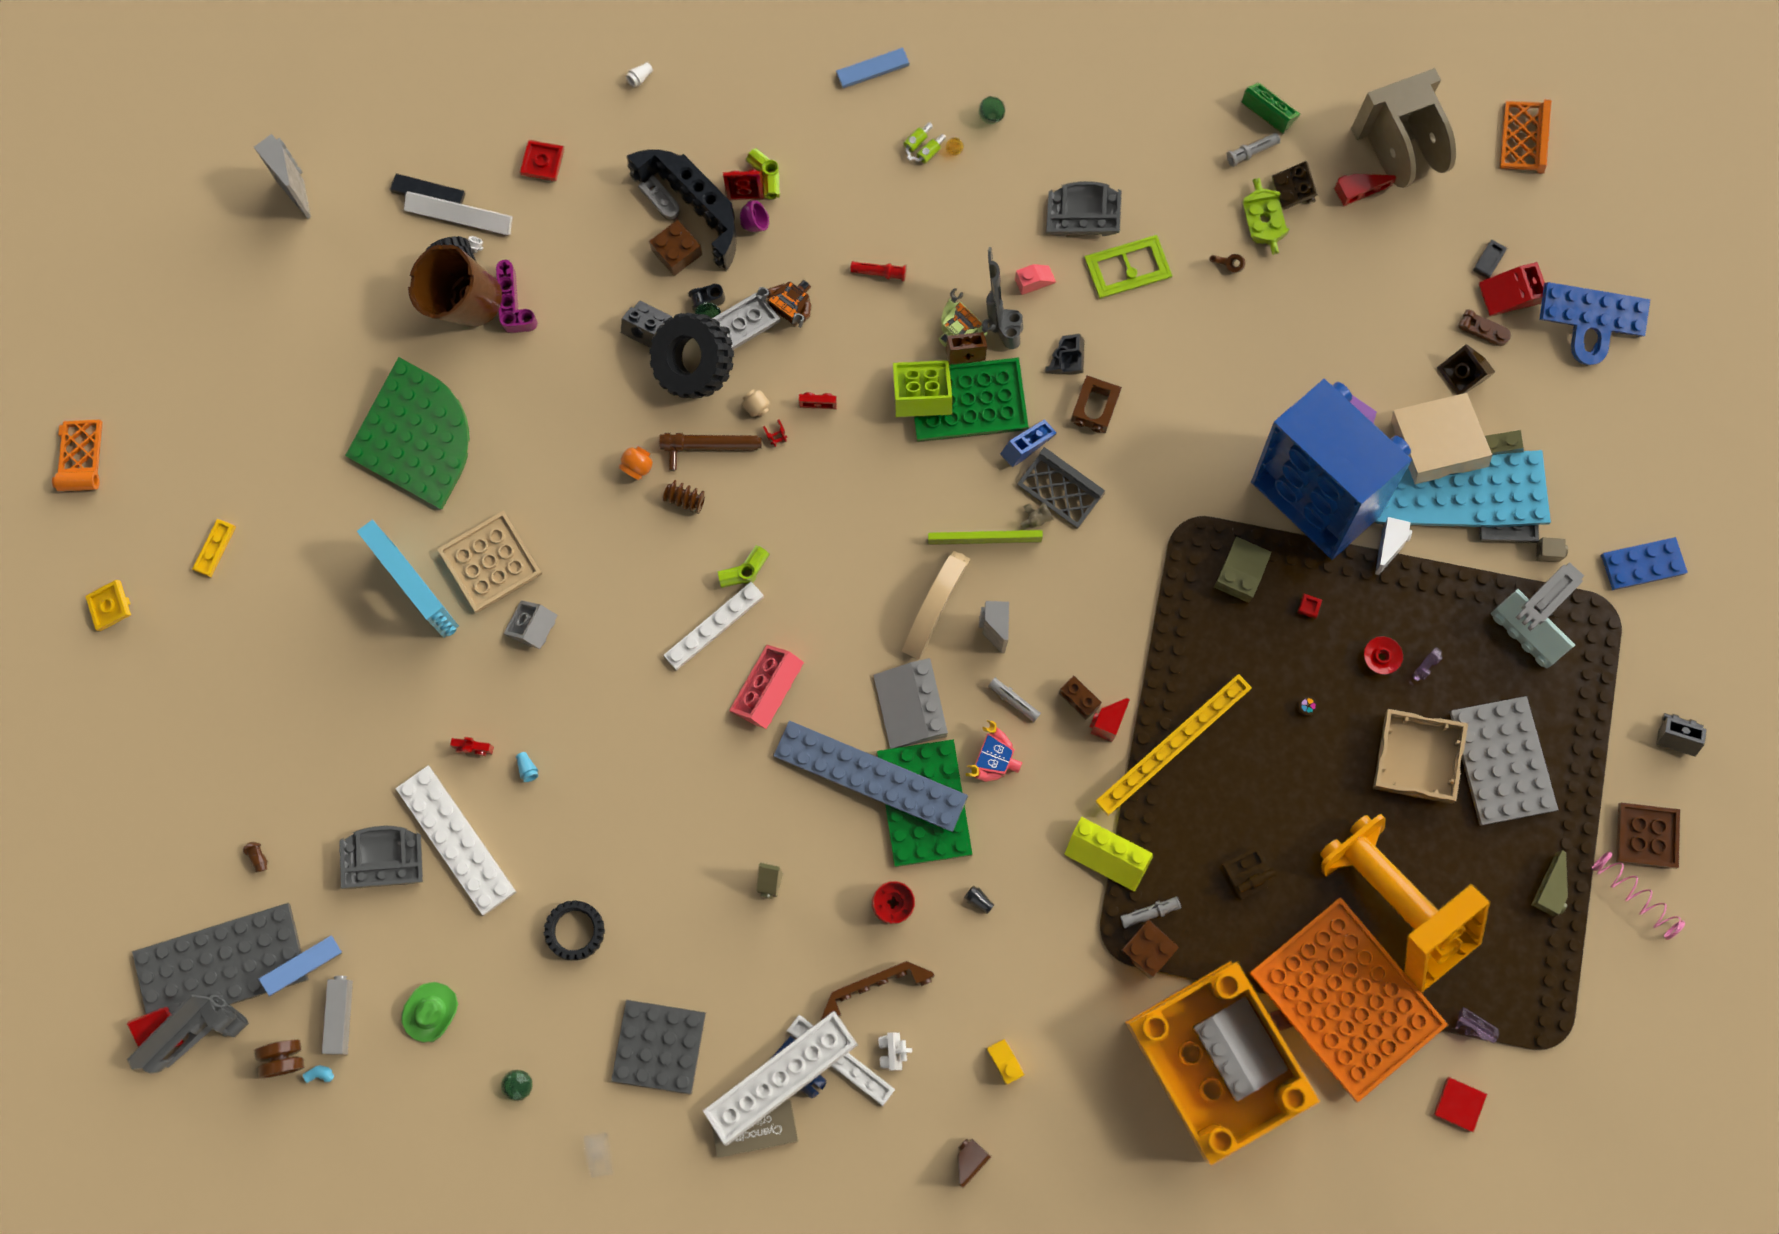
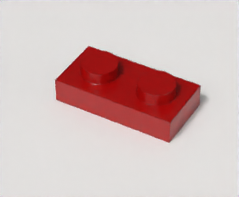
M805 392L804 394H799V407L837 409V396H833L830 393L815 395L811 392Z

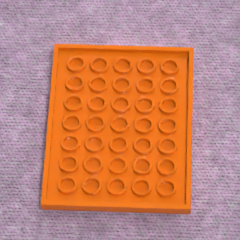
M1341 897L1250 972L1255 981L1356 1103L1362 1100L1448 1026L1446 1021Z

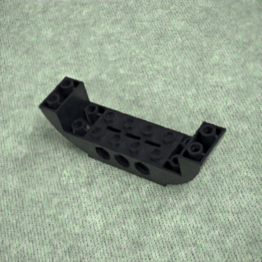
M649 149L627 155V166L630 169L629 174L633 180L645 183L650 176L658 173L663 180L667 179L670 182V186L675 192H679L682 195L685 203L691 204L694 207V211L699 217L703 216L706 219V223L711 229L715 228L718 231L719 237L711 243L712 254L714 255L713 260L719 268L723 267L727 271L733 262L737 246L732 202L684 153L678 155L670 151Z

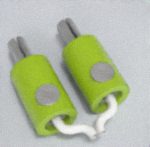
M928 122L922 129L917 128L903 142L908 154L907 159L910 161L914 159L926 164L941 149L940 144L946 139V136L941 134L936 140L931 139L916 154L918 158L910 157V152H913L928 137L926 133L933 125Z

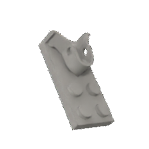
M755 293L712 318L720 322V326L727 330V336L731 338L733 343L731 345L732 350L780 322L779 316L766 300L764 302L761 301V295L756 296Z

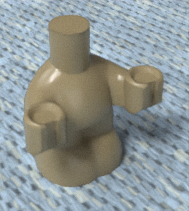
M1029 503L1024 506L1025 511L1029 514V518L1022 522L1021 525L1025 530L1030 526H1041L1045 522L1054 519L1046 503H1043L1036 511Z

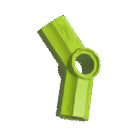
M757 148L752 149L746 157V162L757 171H762L764 198L773 200L780 197L778 163L770 160ZM768 170H775L772 173L767 172Z
M755 545L743 564L738 567L717 571L721 588L742 583L749 584L751 581L753 583L770 553L764 548ZM750 570L752 574L749 577H745L742 575L743 572Z

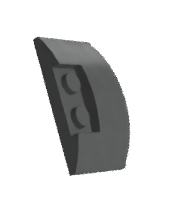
M1079 181L1061 185L1062 188L1055 192L1053 190L1049 191L1046 230L1048 234L1066 237V235L1102 234L1103 237L1120 233L1121 190L1118 189L1117 192L1105 183Z
M374 826L353 832L354 834L345 840L343 838L339 841L341 889L408 885L423 882L421 834L419 833L416 835L406 828L397 826Z

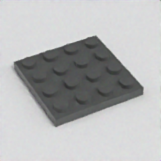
M626 1000L611 1081L692 1094L706 1012Z

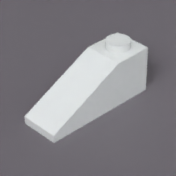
M1391 517L1387 518L1382 529L1375 574L1379 575L1403 548L1406 541H1410L1412 536V530H1409L1411 522Z

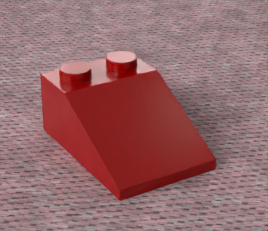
M733 170L731 172H723L726 196L729 200L763 199L762 171L749 170L740 172Z

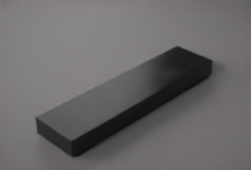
M397 173L390 188L391 192L405 196L406 192H412L458 204L463 203L466 195L464 190Z

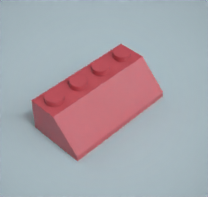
M766 645L729 711L756 726L767 729L804 662L790 651Z

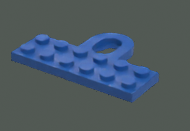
M1546 282L1544 283L1539 320L1573 325L1571 340L1573 357L1583 365H1594L1603 361L1607 356L1611 332L1640 337L1646 335L1650 299ZM1589 328L1595 330L1598 335L1597 343L1593 346L1591 352H1587L1584 348V335Z

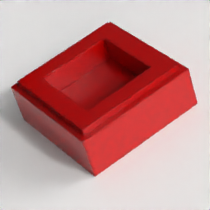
M1303 594L1297 613L1316 619L1322 599Z

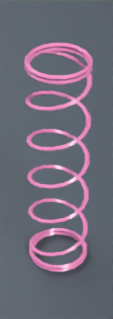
M1611 851L1605 853L1594 863L1592 870H1598L1597 874L1617 864L1622 865V869L1611 885V888L1627 879L1636 878V883L1625 901L1642 892L1650 891L1651 895L1639 915L1661 904L1665 906L1664 912L1654 928L1673 918L1679 919L1665 933L1664 938L1666 940H1670L1683 929L1685 922L1678 916L1668 918L1659 923L1666 912V903H1658L1645 910L1651 900L1652 890H1642L1631 896L1638 883L1637 876H1630L1616 883L1624 869L1623 863L1618 862L1601 870L1612 857Z

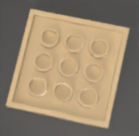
M504 510L438 549L475 613L480 612L542 575V572Z

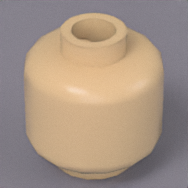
M753 389L742 398L744 400L742 406L752 417L759 415L761 418L769 411L767 407L770 401L760 390L755 391Z

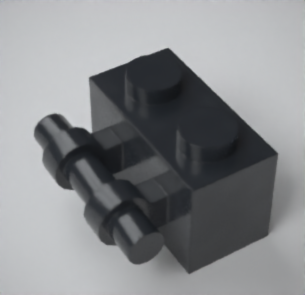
M1664 713L1662 716L1664 723L1658 731L1657 745L1696 757L1705 745L1707 729L1695 720H1686L1679 718V715L1676 714L1669 715Z

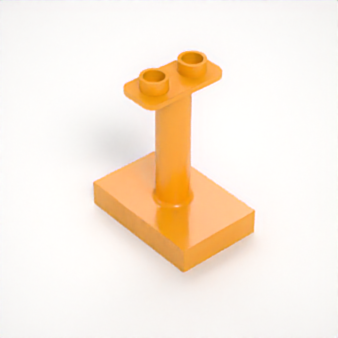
M1380 814L1372 820L1366 815L1352 826L1350 832L1353 836L1343 844L1336 839L1322 850L1320 856L1324 860L1321 863V872L1328 876L1337 868L1353 866L1414 929L1408 935L1404 973L1422 993L1482 944L1490 902L1471 884L1438 911L1375 847L1379 835L1385 829V817Z

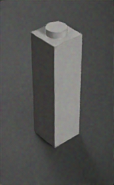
M334 976V980L327 979L322 1054H348L353 981L347 980V976Z

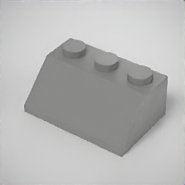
M985 601V607H981L979 628H983L982 634L1001 653H1005L1008 643L1009 602Z

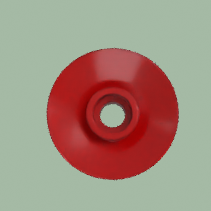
M1384 636L1376 637L1366 645L1364 660L1373 672L1387 675L1395 672L1401 666L1403 652L1395 640ZM1379 654L1384 655L1385 659L1380 660Z

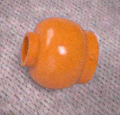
M637 446V448L630 447L622 454L619 469L640 481L642 476L647 475L652 468L653 462L649 457L651 453L640 446Z

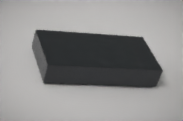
M1491 239L1473 271L1487 279L1490 278L1508 248Z

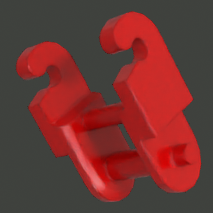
M777 420L780 429L773 434L768 433L766 427L763 426L768 440H772L770 443L771 445L774 444L775 447L776 443L783 440L787 442L786 438H788L787 435H784L785 429L780 420ZM781 433L782 437L774 440L773 436Z

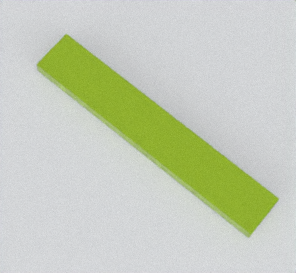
M1043 531L928 533V545L1042 542Z

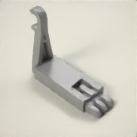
M1571 563L1564 564L1521 607L1523 610L1516 618L1520 620L1525 615L1527 618L1522 624L1525 626L1529 621L1533 622L1528 627L1531 631L1537 624L1543 623L1583 582L1581 579L1584 575Z

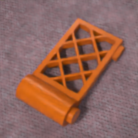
M101 419L63 421V425H59L58 436L61 437L58 473L52 478V485L58 492L97 490L99 488L98 465L103 423ZM77 426L79 430L70 436L68 434L69 427ZM90 426H96V430L91 435L85 432ZM84 433L87 438L81 444H78L75 439ZM90 441H93L94 448L87 452L84 447ZM74 442L77 447L68 453L66 451L67 446ZM80 450L84 451L86 455L79 461L73 458ZM91 458L93 460L92 467L84 468L82 464ZM70 459L76 463L71 468L64 469L65 463Z

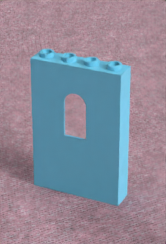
M373 519L357 531L425 619L443 638L454 634L459 625Z

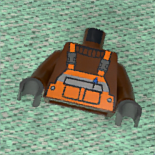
M802 280L798 286L789 281L786 284H780L768 289L764 287L758 289L756 296L761 295L762 302L768 298L767 302L770 307L796 327L799 323L798 327L801 328L803 323L810 318L812 305L810 303V296L806 292L811 286L807 281Z

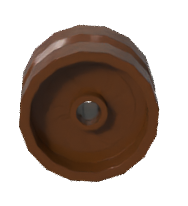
M300 1040L279 1041L256 1048L254 1050L255 1060L259 1062L269 1061L257 1068L258 1078L276 1077L304 1069L302 1057H289L298 1054L302 1050Z

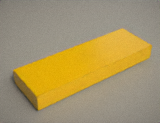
M220 519L216 520L192 568L193 571L210 578L212 577L234 533L235 525Z

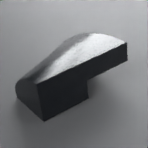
M1080 333L1062 336L1058 348L1052 354V362L1049 367L1046 366L1045 368L1046 373L1062 375L1084 373L1085 340Z

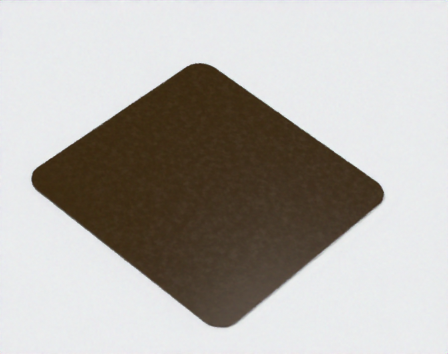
M1210 516L1193 517L1181 523L1172 533L1167 546L1127 772L1238 674L1252 689L1121 804L1116 835L1153 853V858L1135 892L1108 878L1100 919V933L1106 949L1118 961L1136 967L1120 951L1146 921L1124 928L1120 916L1152 906L1157 901L1163 902L1177 896L1181 909L1166 913L1163 917L1158 916L1150 919L1158 929L1179 947L1158 972L1198 980L1227 962H1237L1254 991L1266 994L1251 976L1250 972L1341 897L1403 972H1405L1408 935L1414 929L1353 866L1337 868L1328 876L1321 872V863L1324 859L1320 856V853L1330 842L1337 839L1343 844L1353 836L1350 830L1360 818L1368 815L1373 820L1376 816L1382 814L1385 817V829L1379 835L1375 847L1438 911L1471 884L1490 902L1482 944L1422 992L1448 1024L1442 1031L1531 1050L1549 1049L1560 1044L1566 1039L1573 1028L1578 1001L1593 876L1592 866H1594L1622 636L1621 620L1614 606L1597 593L1576 588L1548 617L1575 646L1546 669L1536 662L1535 657L1531 653L1526 652L1522 648L1521 643L1517 639L1512 638L1507 633V629L1503 625L1496 623L1490 614L1517 589L1530 599L1546 582L1399 553L1377 575L1375 571L1379 549L1349 544L1339 555L1331 560L1313 541L1302 534ZM1236 536L1271 551L1260 583L1249 603L1214 588ZM1303 594L1322 599L1316 619L1297 613ZM1376 637H1389L1395 640L1402 649V664L1391 674L1382 675L1375 673L1365 663L1364 649ZM1379 654V659L1384 660V655ZM1305 696L1315 698L1318 703L1317 711L1311 716H1303L1297 708L1298 702ZM1527 696L1558 810L1480 826L1462 758L1460 761L1461 774L1457 800L1453 804L1373 789L1386 711L1391 709L1417 714L1425 718L1451 720L1449 712L1452 710ZM1258 846L1269 868L1274 869L1276 873L1274 877L1277 882L1240 900L1222 864ZM1563 850L1566 852L1568 898L1565 902L1567 907L1562 914L1551 916L1531 904L1555 853Z

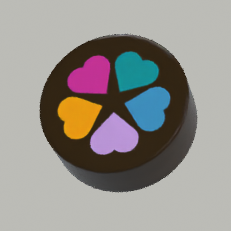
M1305 696L1300 699L1297 708L1303 716H1311L1317 711L1318 703L1315 698Z

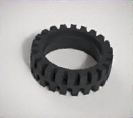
M577 900L566 901L563 904L557 905L546 918L547 921L544 925L545 941L551 951L563 959L575 961L586 959L588 956L593 955L601 946V942H603L605 934L604 921L600 913L588 903ZM571 911H581L587 914L594 926L591 941L584 948L578 950H568L562 947L555 935L559 919Z

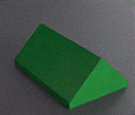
M1259 82L1246 88L1241 101L1242 104L1282 134L1300 116L1298 111Z

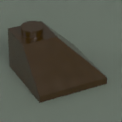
M1467 344L1437 367L1457 395L1470 391L1495 373L1486 358Z

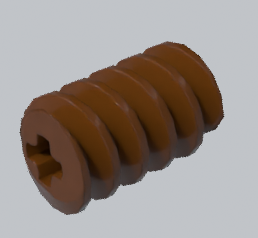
M677 480L667 485L663 494V501L669 499L670 504L676 502L678 507L683 504L684 509L690 507L691 512H694L696 509L697 514L701 512L705 501V491L702 490L700 494H697L698 488H695L691 492L690 485L683 489L684 483L676 486Z

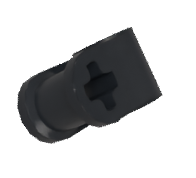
M716 283L695 288L688 292V296L692 299V310L694 312H701L708 308L720 306L725 301L723 288ZM714 293H720L719 296L712 297Z

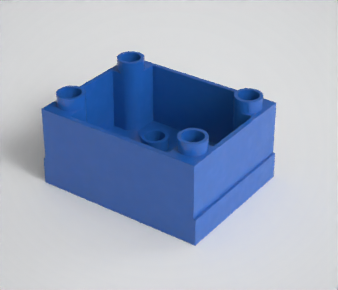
M1324 378L1273 422L1251 483L1333 560L1381 516L1412 459L1408 456L1411 453L1410 446L1404 439L1399 436H1393L1391 439L1388 438L1350 402L1352 394L1344 384L1335 382L1331 385Z

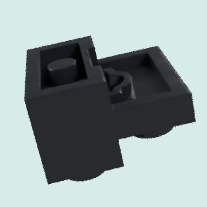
M639 301L634 308L630 307L622 317L620 333L651 348L652 338L657 334L656 330L660 325H664L666 319L672 316Z

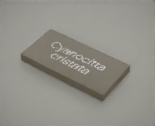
M791 1100L783 1102L727 1146L724 1145L712 1126L717 1158L798 1141Z

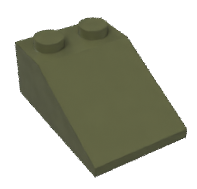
M1236 536L1214 588L1249 603L1260 583L1271 551Z

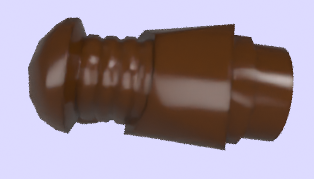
M249 842L244 846L243 852L246 856L249 855L255 872L268 870V861L260 849L261 844Z

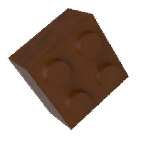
M676 220L649 241L652 252L673 276L703 255L701 245L679 220Z
M1148 920L1120 952L1151 979L1179 947Z

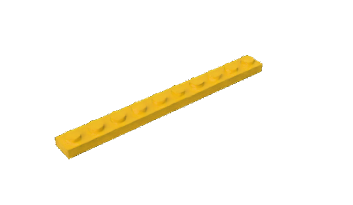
M1240 674L1234 677L1095 801L1097 805L1109 816L1249 692L1252 687Z

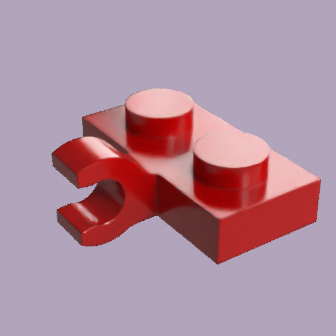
M464 737V739L452 738L450 744L455 749V752L463 754L475 752V755L486 757V754H493L494 749L490 743L477 742L471 737Z

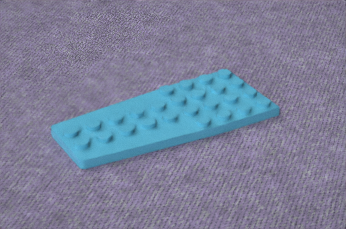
M1536 450L1492 455L1489 467L1465 473H1454L1440 479L1419 484L1414 483L1410 470L1407 468L1383 513L1375 522L1377 524H1385L1387 518L1391 517L1411 522L1410 525L1510 527L1549 525L1551 519L1543 451Z

